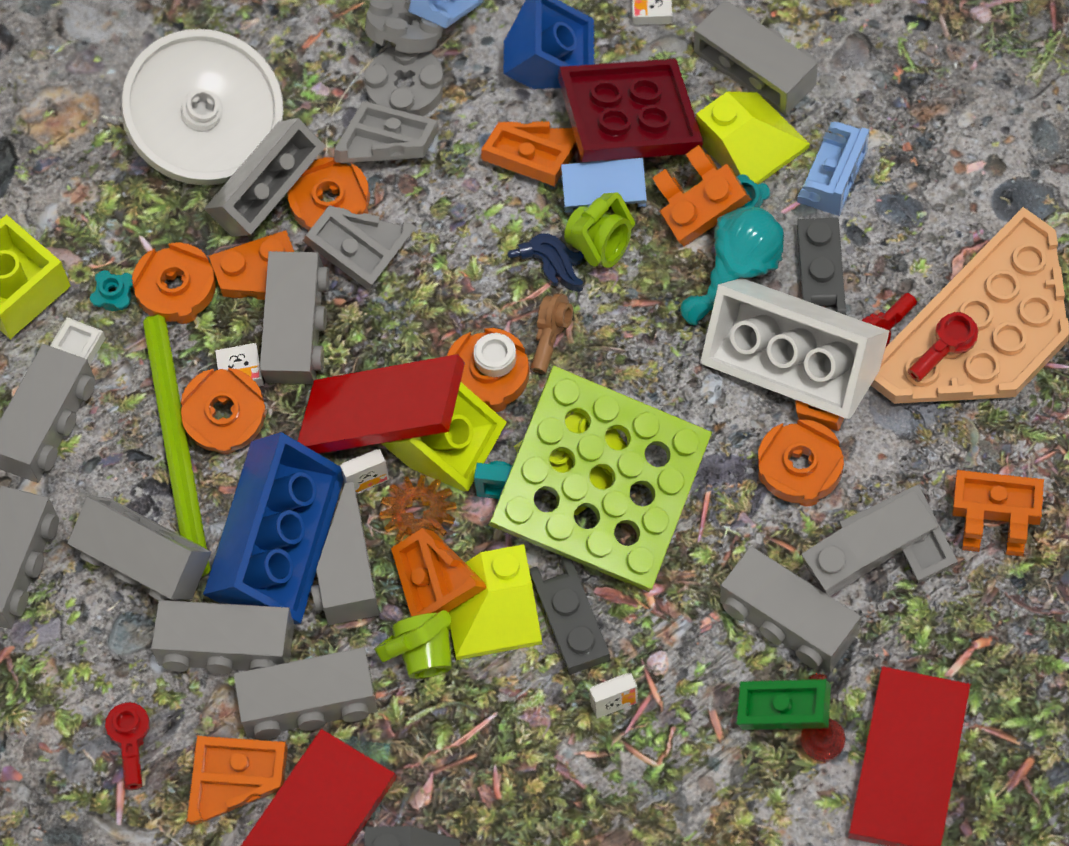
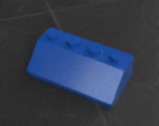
M282 432L251 441L203 595L220 604L288 607L294 624H301L311 592V586L316 575V568L344 479L341 467Z

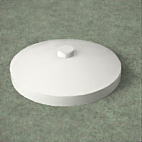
M189 29L168 34L156 40L136 58L129 69L123 86L121 114L126 134L132 146L155 170L174 180L188 184L216 185L226 183L279 121H282L283 100L274 72L265 59L250 45L223 32L209 29Z

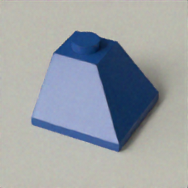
M525 0L504 40L503 74L531 89H561L558 80L559 67L594 64V19L560 0Z

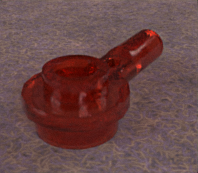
M813 674L809 676V680H827V676L825 674ZM829 711L828 728L803 729L800 743L808 757L815 761L827 762L834 760L842 753L846 737L839 723L830 719Z

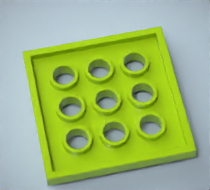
M553 365L488 525L650 592L654 586L712 432ZM571 412H578L584 415L588 422L587 430L583 433L571 432L565 424L566 415ZM609 429L623 431L627 437L626 448L622 450L610 448L605 441L606 431ZM657 445L664 449L667 454V462L664 466L655 467L648 463L645 458V450L648 446ZM555 451L566 452L572 459V469L565 473L554 470L550 465V454ZM597 467L608 470L612 476L611 487L608 489L596 488L590 481V471ZM635 484L647 486L652 493L651 503L647 506L635 504L630 497L631 486ZM539 490L552 492L557 500L556 509L551 512L539 510L534 503L535 493ZM583 506L591 508L597 516L596 526L591 529L581 528L574 519V512L577 508ZM621 523L631 525L637 533L635 544L630 546L620 544L614 535L616 525Z

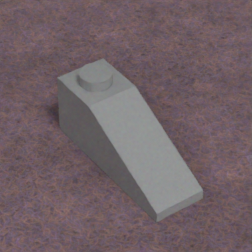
M354 482L344 484L316 568L319 585L311 586L316 612H325L328 626L380 615Z
M913 490L841 528L801 555L804 564L821 590L831 597L936 530L938 525Z

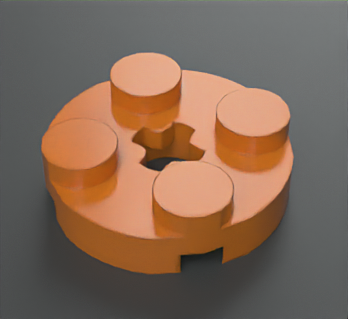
M324 157L314 160L289 189L288 202L296 222L309 232L329 205L348 209L353 214H368L370 193L367 179L359 167L352 163L349 166L344 163L334 162L332 157ZM326 190H330L332 194L339 193V196L334 201H321L323 199V192Z
M186 243L168 244L169 248L161 249L158 252L154 248L142 256L133 271L132 282L138 305L149 316L158 314L165 317L166 322L176 321L180 324H187L194 321L197 314L209 305L216 290V277L209 259L203 251ZM177 276H182L181 286L173 289L168 288V285L165 283L167 279L174 280Z
M485 328V333H477L472 336L471 332L462 335L453 343L447 353V356L458 354L465 362L461 382L495 412L504 410L509 403L516 400L523 393L529 381V361L521 341L511 333L497 328ZM490 333H500L508 336L513 341L516 349V364L514 368L506 375L500 377L481 375V372L475 365L474 346L481 337Z
M233 368L203 371L189 382L182 394L181 419L183 426L190 438L206 450L225 455L231 454L235 450L242 449L250 444L263 427L267 410L262 392L256 382L243 371ZM219 401L224 405L231 401L233 405L230 410L233 414L228 419L224 417L219 420L215 419L216 410L213 406L216 402Z
M797 420V424H789L784 427V423L779 424L764 436L759 446L758 478L768 491L779 499L790 503H799L805 507L813 506L821 498L828 496L841 480L844 458L839 447L840 442L829 428L812 420ZM802 454L809 456L808 464L810 466L808 468L797 469L793 467V462L789 460L792 456L795 458H800Z

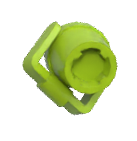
M604 193L600 198H596L589 207H578L571 214L565 227L564 239L567 244L581 251L590 265L594 267L601 265L605 268H610L624 255L631 237V229L635 226V220L619 193ZM610 206L615 214L606 213Z
M442 610L438 613L421 614L403 619L392 626L393 634L376 646L374 650L382 663L402 655L410 679H425L447 673L452 669L449 641L451 616L446 610Z

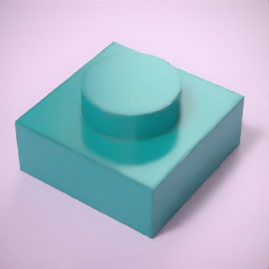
M492 461L489 464L477 463L474 475L477 497L499 499L512 465L502 461Z

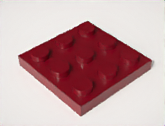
M676 58L559 67L558 80L582 162L687 154L698 145L703 146V139Z

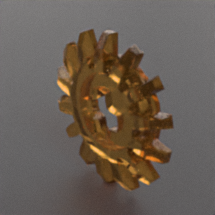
M420 474L417 486L413 487L407 476L403 478L406 486L405 490L393 484L389 487V490L396 495V498L382 497L381 504L391 506V508L379 513L380 519H392L384 527L387 533L395 528L399 530L395 538L396 541L401 542L405 535L410 536L421 528L437 531L444 537L447 531L441 525L443 521L454 524L455 518L447 514L446 510L457 509L456 502L444 501L445 498L452 495L450 488L439 492L436 491L442 483L441 480L435 479L426 487V476ZM414 500H421L423 506H430V510L423 512V518L415 519L413 513H406V509L413 507Z

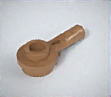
M564 294L547 295L541 301L538 311V332L536 336L539 343L530 370L535 373L546 374L553 354L556 336L561 334L564 328H568L572 322L573 306Z

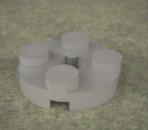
M371 0L365 21V32L372 41L383 46L384 40L396 43L395 51L404 53H423L436 48L437 40L442 41L444 28L408 12L411 0Z
M395 47L390 48L375 57L365 69L364 77L370 103L425 116L432 112L442 100L444 87L442 66L438 59L429 51L423 53H404L395 51ZM401 78H411L413 84L411 87L406 85L396 86Z

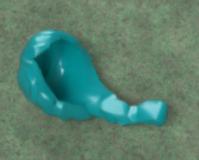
M742 207L717 218V224L714 229L716 258L715 267L710 274L711 284L708 287L707 294L703 296H690L681 303L680 313L687 323L697 326L698 322L713 310L718 284L740 278L749 279L756 276H766L769 271L778 269L779 262L783 260L784 231L772 214L763 208Z

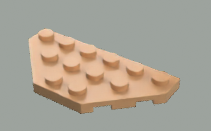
M1022 207L885 347L880 371L871 386L894 404L1016 397L1069 340L1068 318H1066L1064 304L1065 293L1061 266L1059 267L1056 230ZM953 312L965 313L971 317L978 328V338L974 347L965 353H948L920 382L915 381L909 375L908 369L937 341L935 336L936 327L941 318Z

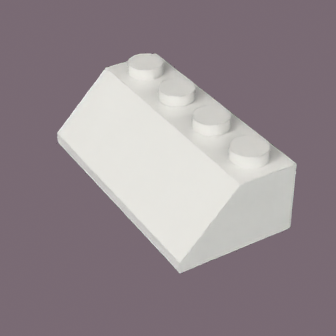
M740 278L718 284L700 364L849 419L856 411L880 371L889 330Z

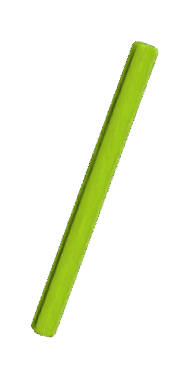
M161 315L147 316L143 320L179 532L181 536L207 549L188 440L181 419L182 407L167 323L165 322V317ZM209 560L202 577L207 576L211 571Z

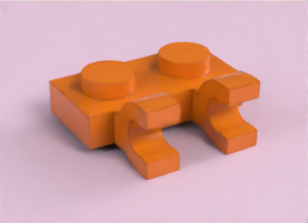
M700 145L686 154L695 170L703 179L690 190L684 193L675 177L672 178L666 169L652 178L670 203L662 208L660 212L678 242L684 247L717 224L718 217L741 208L751 201L732 168L725 164L720 169H717L711 157L705 154Z
M957 470L952 516L965 517L962 550L980 552L984 519L1009 522L1006 555L1023 557L1025 544L1027 543L1028 524L1040 525L1044 479Z

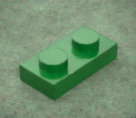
M826 679L742 681L739 688L737 725L742 730L828 728L831 684Z

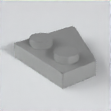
M362 101L334 149V162L350 163L424 158L438 132V120Z
M329 205L306 234L303 242L369 290L416 227L406 222L398 225L380 221L379 216L366 213L353 214L348 209Z

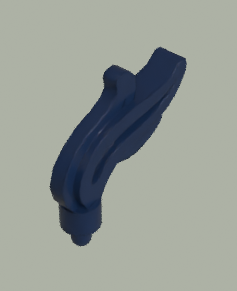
M549 233L538 234L528 242L517 244V249L508 251L507 256L509 258L519 257L521 260L535 257L540 259L543 263L544 276L553 286H558L560 282L569 290L576 292L583 290V281L575 275L572 266L581 264L584 255L581 251H571L556 236Z

